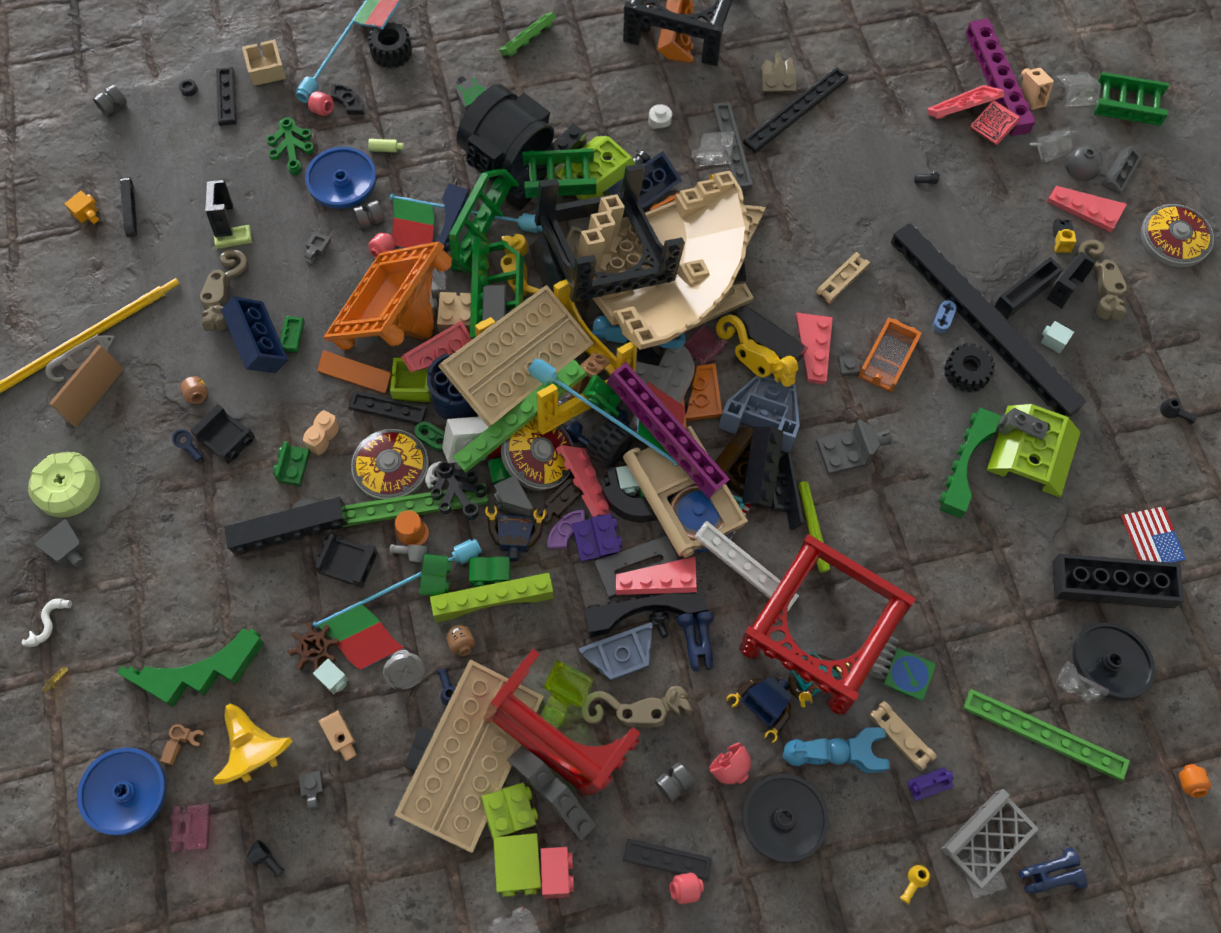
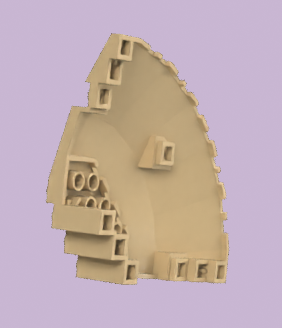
M731 171L716 173L713 179L697 182L695 188L681 190L675 196L673 202L645 213L663 246L666 240L681 237L685 242L675 281L593 298L612 325L619 324L622 334L640 350L667 343L703 322L730 292L745 259L747 234L749 231V221L746 218L747 211L743 204L742 189ZM617 194L600 199L598 213L591 214L588 230L581 231L576 258L594 255L596 258L595 271L619 273L629 270L642 257L641 243L628 217H623L625 207ZM642 265L643 269L652 268L648 265Z

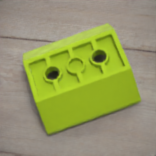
M596 136L582 147L594 149V162H589L590 178H596V194L575 196L579 200L604 196V191L624 178L626 166L636 165L633 158L609 136ZM603 157H611L612 159L604 160ZM571 163L572 179H578V176H583L582 163ZM559 164L554 168L555 179H565L564 164Z
M1033 404L1007 406L1005 414L1016 408L1047 422L1048 431L1043 440H1039L1015 428L1006 435L999 432L986 471L1005 477L1010 471L1042 483L1043 492L1060 498L1081 432L1069 417ZM1029 457L1037 458L1038 464H1033Z

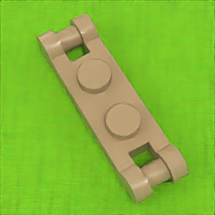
M858 252L854 253L817 289L816 294L823 296L825 301L831 304L863 271L867 270L871 262L861 258Z
M883 701L880 703L879 708L876 711L873 710L868 715L878 728L885 729L886 736L918 770L923 771L929 761L933 762L937 758L935 752L921 741L898 717L887 702ZM884 714L889 718L886 722L881 718ZM918 751L923 754L921 758L916 755Z

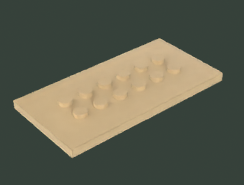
M546 285L441 362L438 367L484 423L490 427L542 385L540 381L532 377L531 373L527 371L535 358L547 362L556 369L555 373H557L594 343Z
M469 660L394 814L395 817L470 853L473 852L487 822L481 796L502 789L512 767L507 759L521 747L519 742L495 723L491 722L489 724L483 719L490 702L504 686L508 678ZM522 685L513 693L515 697L535 712H537L544 697Z

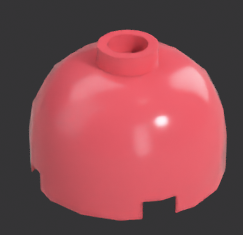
M736 743L727 748L729 752L725 755L723 753L719 754L709 767V771L721 783L735 784L738 782L741 784L749 777L748 772L751 769L752 763L751 757L741 743Z

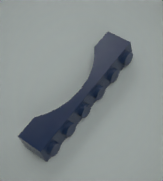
M450 183L442 197L446 213L445 224L442 233L436 241L444 245L443 250L446 253L450 251L449 233L470 196L468 189ZM434 268L431 275L433 276L432 281L435 283L438 278V271Z

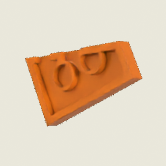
M716 364L697 366L689 406L686 412V421L721 417L722 406Z

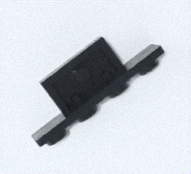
M787 452L779 459V473H777L773 505L770 509L771 511L787 512L789 528L794 530L804 524V516L801 509L794 462L791 453Z

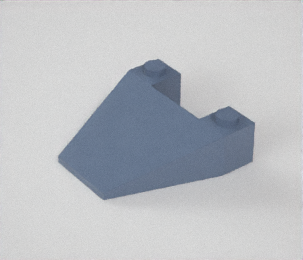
M756 375L727 401L718 428L736 434L740 423H744L753 427H773L782 430L781 451L790 453L800 427L796 384L786 387L783 386L781 381L776 382L774 376L769 375L761 378Z

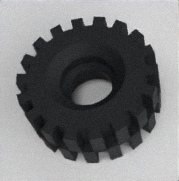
M964 343L963 346L959 345L956 349L952 350L944 370H946L945 377L949 376L947 381L949 383L953 382L954 388L959 386L960 391L967 389V392H972L974 389L977 392L988 384L995 371V362H992L994 359L992 355L988 356L990 352L988 350L983 351V346L981 345L977 348L975 343H972L971 346H968V343ZM970 362L976 366L977 370L975 372L968 371L963 366V363Z

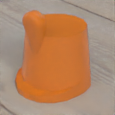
M403 511L395 519L396 535L402 544L408 546L426 543L429 538V530L416 512Z

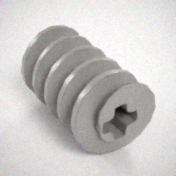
M892 636L889 638L869 672V676L885 679L882 673H889V669L885 668V666H891L892 664L887 658H894V655L889 651H896V647L892 644H898V639Z

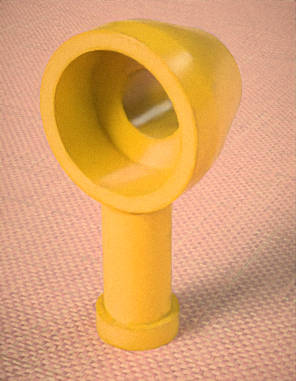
M915 865L908 871L910 884L899 898L905 904H910V900L917 888L925 887L930 881V872L922 865ZM919 871L924 873V879L918 876Z

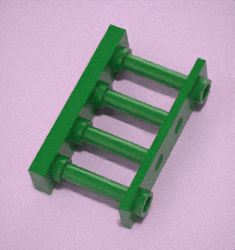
M1105 72L1100 74L1096 86L1103 87V96L1094 108V115L1158 126L1163 124L1168 116V110L1160 109V100L1168 89L1169 83ZM1110 88L1120 90L1119 101L1109 100ZM1127 91L1137 93L1136 104L1126 103ZM1144 94L1154 95L1153 107L1143 106Z
M582 148L523 152L524 166H529L530 181L524 182L525 197L536 198L538 195L540 181H537L536 165H547V179L551 180L555 179L554 164H564L565 179L558 180V196L596 194V178H590L589 162H594V149ZM571 163H582V179H572Z

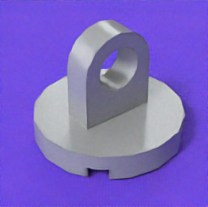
M405 649L395 652L391 659L386 662L383 669L385 682L391 688L400 687L401 689H408L414 687L421 682L422 676L425 674L422 659Z

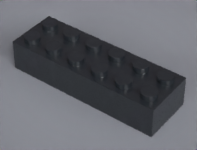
M1059 554L1052 561L1054 599L1172 609L1184 602L1180 563Z

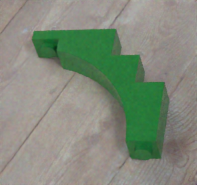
M242 628L227 646L201 662L179 668L145 666L141 672L131 666L129 669L121 666L117 673L174 707L188 686L205 696L219 675L237 684L264 642L260 638L261 634L253 629L248 631Z

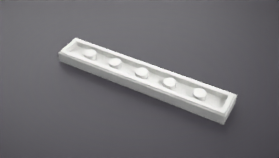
M708 521L704 522L694 538L770 599L781 581ZM795 593L794 597L792 598L788 606L787 612L799 597L798 594Z

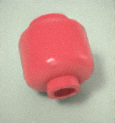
M319 91L312 93L308 100L309 110L320 116L329 115L334 108L332 98Z
M388 233L376 234L368 244L370 254L376 258L379 253L394 250L395 243L393 237Z
M694 873L676 875L673 882L670 883L671 896L679 904L697 902L704 891L702 880L698 879Z

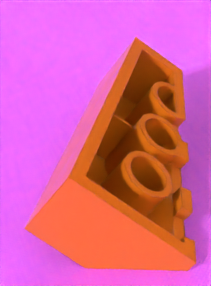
M667 0L666 9L678 14H693V1ZM661 29L657 50L669 60L694 62L691 55V50L693 49L691 36Z

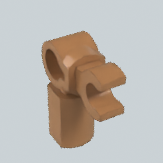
M180 724L173 725L169 730L171 739L167 741L159 762L174 766L181 748L180 742L187 743L189 741L194 747L198 748L201 747V744L195 742V738L197 736L205 737L206 734L200 730L191 732V729L185 728Z

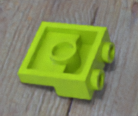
M524 783L481 796L492 839L536 825L535 821L538 820V815L535 807L531 808L529 800L532 799L531 791L528 786L525 787Z

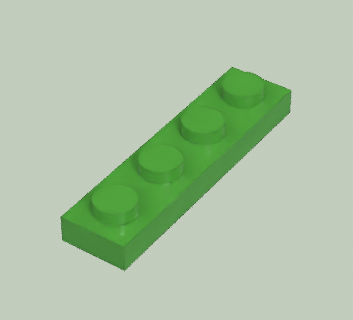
M554 12L543 15L499 49L501 55H514L518 47L527 45L531 37H537L541 34L540 30L550 27L553 24L552 21L557 18Z

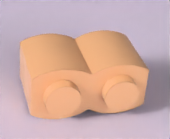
M325 410L321 411L316 416L313 426L305 432L303 442L310 452L320 456L327 449L329 440L336 436L339 424L335 415Z

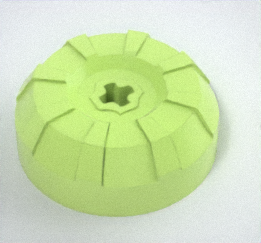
M53 453L48 455L47 458L42 460L32 470L28 493L35 505L44 513L59 518L71 517L83 512L94 502L100 489V476L93 464L79 453Z

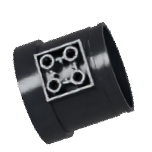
M496 84L483 91L467 109L460 122L456 141L458 146L466 152V162L470 167L475 168L480 173L496 169H506L516 180L529 167L524 166L523 152L545 151L553 142L554 129L549 125L550 111L523 92L518 97L504 85ZM500 175L489 177V180L493 182Z

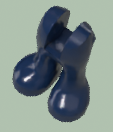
M701 612L696 615L700 647L696 642L694 615L682 614L677 616V623L685 632L688 658L692 671H699L697 655L704 654L706 670H711L713 668V652L709 637V626L714 621V612Z
M1072 847L1064 849L1063 856L1060 858L1035 864L1019 871L1020 879L1034 876L1036 883L1023 887L1027 894L1040 893L1068 884H1073L1078 889L1087 888V879L1083 868H1077L1052 877L1047 876L1051 872L1077 867L1081 864L1077 853Z

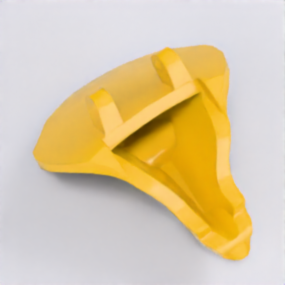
M231 703L226 705L225 723L230 744L229 760L224 769L213 779L214 784H225L240 777L244 782L252 780L249 773L268 762L274 768L278 765L276 756L281 754L293 742L291 737H273L257 727L241 708Z

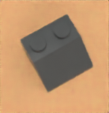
M515 475L494 485V503L498 511L502 510L504 515L534 517L533 507Z

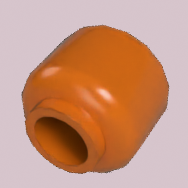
M1195 764L1184 766V770L1178 776L1184 793L1191 795L1193 798L1206 796L1212 786L1207 771L1202 767H1197Z

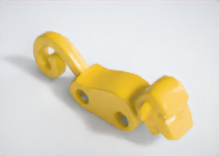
M514 234V236H502L501 238L502 241H505L522 256L527 254L529 244L523 235ZM506 248L504 249L506 255L501 259L500 264L504 273L516 270V255ZM525 262L523 297L528 293L533 295L540 290L527 284L528 273ZM516 279L507 280L513 293L516 294Z
M726 315L719 319L716 325L718 336L723 340L730 339L734 336L735 328L729 326L726 332L724 326L727 322L735 326L740 340V344L735 348V354L753 373L761 378L773 373L776 382L781 381L783 386L786 387L795 383L798 363L794 357L786 356L779 359L778 355L771 349L755 343L752 339L748 340L745 326L738 317ZM744 350L746 357H742L740 352ZM760 367L765 370L764 374L759 372Z

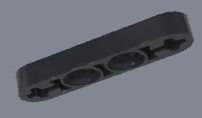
M131 177L120 179L123 226L126 236L134 237L138 235L134 185Z

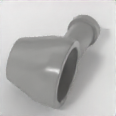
M391 544L390 554H408L410 562L422 563L423 555L427 553V547L422 545L398 546Z

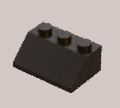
M741 427L715 460V463L730 479L726 483L727 487L743 497L753 433V428Z

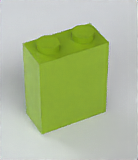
M537 833L495 837L494 853L497 893L502 894V897H513L515 892L524 891V895L537 894V890H542Z

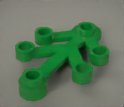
M286 117L279 121V129L274 135L267 136L266 141L270 147H274L284 134L286 138L276 149H270L268 154L271 160L276 161L287 148L289 155L287 169L291 175H298L302 172V166L296 159L294 146L302 149L306 154H312L314 147L310 142L304 143L293 137L292 133L301 136L305 141L310 140L312 134L309 129L297 127L292 118Z

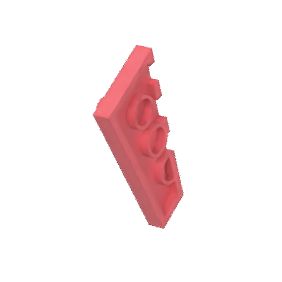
M982 85L927 108L929 116L940 119L948 114L1005 97L1004 90Z
M1059 186L1054 188L1047 201L1110 233L1113 231L1127 205L1126 203Z
M796 313L795 317L798 323V334L801 343L808 347L803 355L807 382L826 385L833 317Z
M459 321L405 353L401 358L411 373L429 368L432 362L439 356L446 353L448 355L454 354L472 339L463 322Z
M564 445L557 447L556 451L558 454H562L566 460L564 462L566 469L571 470L575 477L573 480L574 484L584 493L582 498L591 515L596 517L609 514V505L605 500L590 456L586 452L587 449Z
M695 557L616 574V595L697 592Z

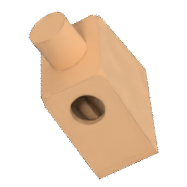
M1041 68L1024 69L1021 72L1023 80L1020 89L1023 91L1025 101L1028 102L1030 110L1046 107L1054 81Z
M336 711L319 720L335 752L341 751L345 761L357 756L352 746L356 741L341 712ZM343 734L345 740L339 743L338 737Z

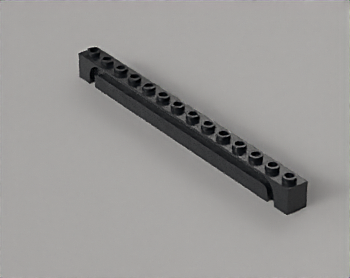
M908 223L894 233L891 244L899 252L902 251L905 254L904 258L946 301L954 302L957 307L956 311L1047 405H1052L1055 413L1070 418L1086 403L1083 396L1076 392L1066 379L1062 378L1057 370L1044 359L1042 354L1038 353L1031 346L1030 342L1025 340L1018 333L1017 329L1006 321L1002 314L998 313L993 305L968 282L966 277L956 270L953 264H950L944 258L941 252L933 247L931 242L916 227Z

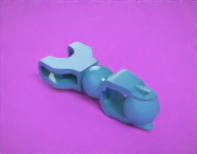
M605 315L599 316L594 320L592 333L597 338L624 343L628 340L622 334L620 325H612ZM682 333L671 341L659 346L663 348H680L686 342L685 335Z
M865 728L854 738L847 741L840 738L831 740L823 738L807 742L794 739L786 743L782 753L783 759L793 766L804 764L823 765L831 762L836 765L853 763L864 773H879L890 769L889 760L877 758L871 750L872 742L880 741L886 737L884 728Z

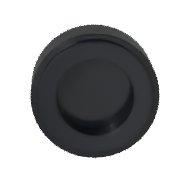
M185 79L179 84V89L184 96H192L197 92V85L191 79Z

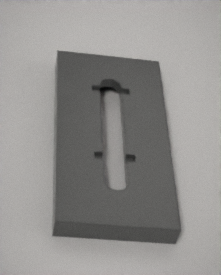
M667 535L595 561L596 569L608 599L618 596L616 595L615 571L659 555L663 557V560L660 563L647 567L678 560Z

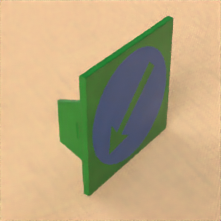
M897 648L884 685L906 696H912L923 701L936 664Z

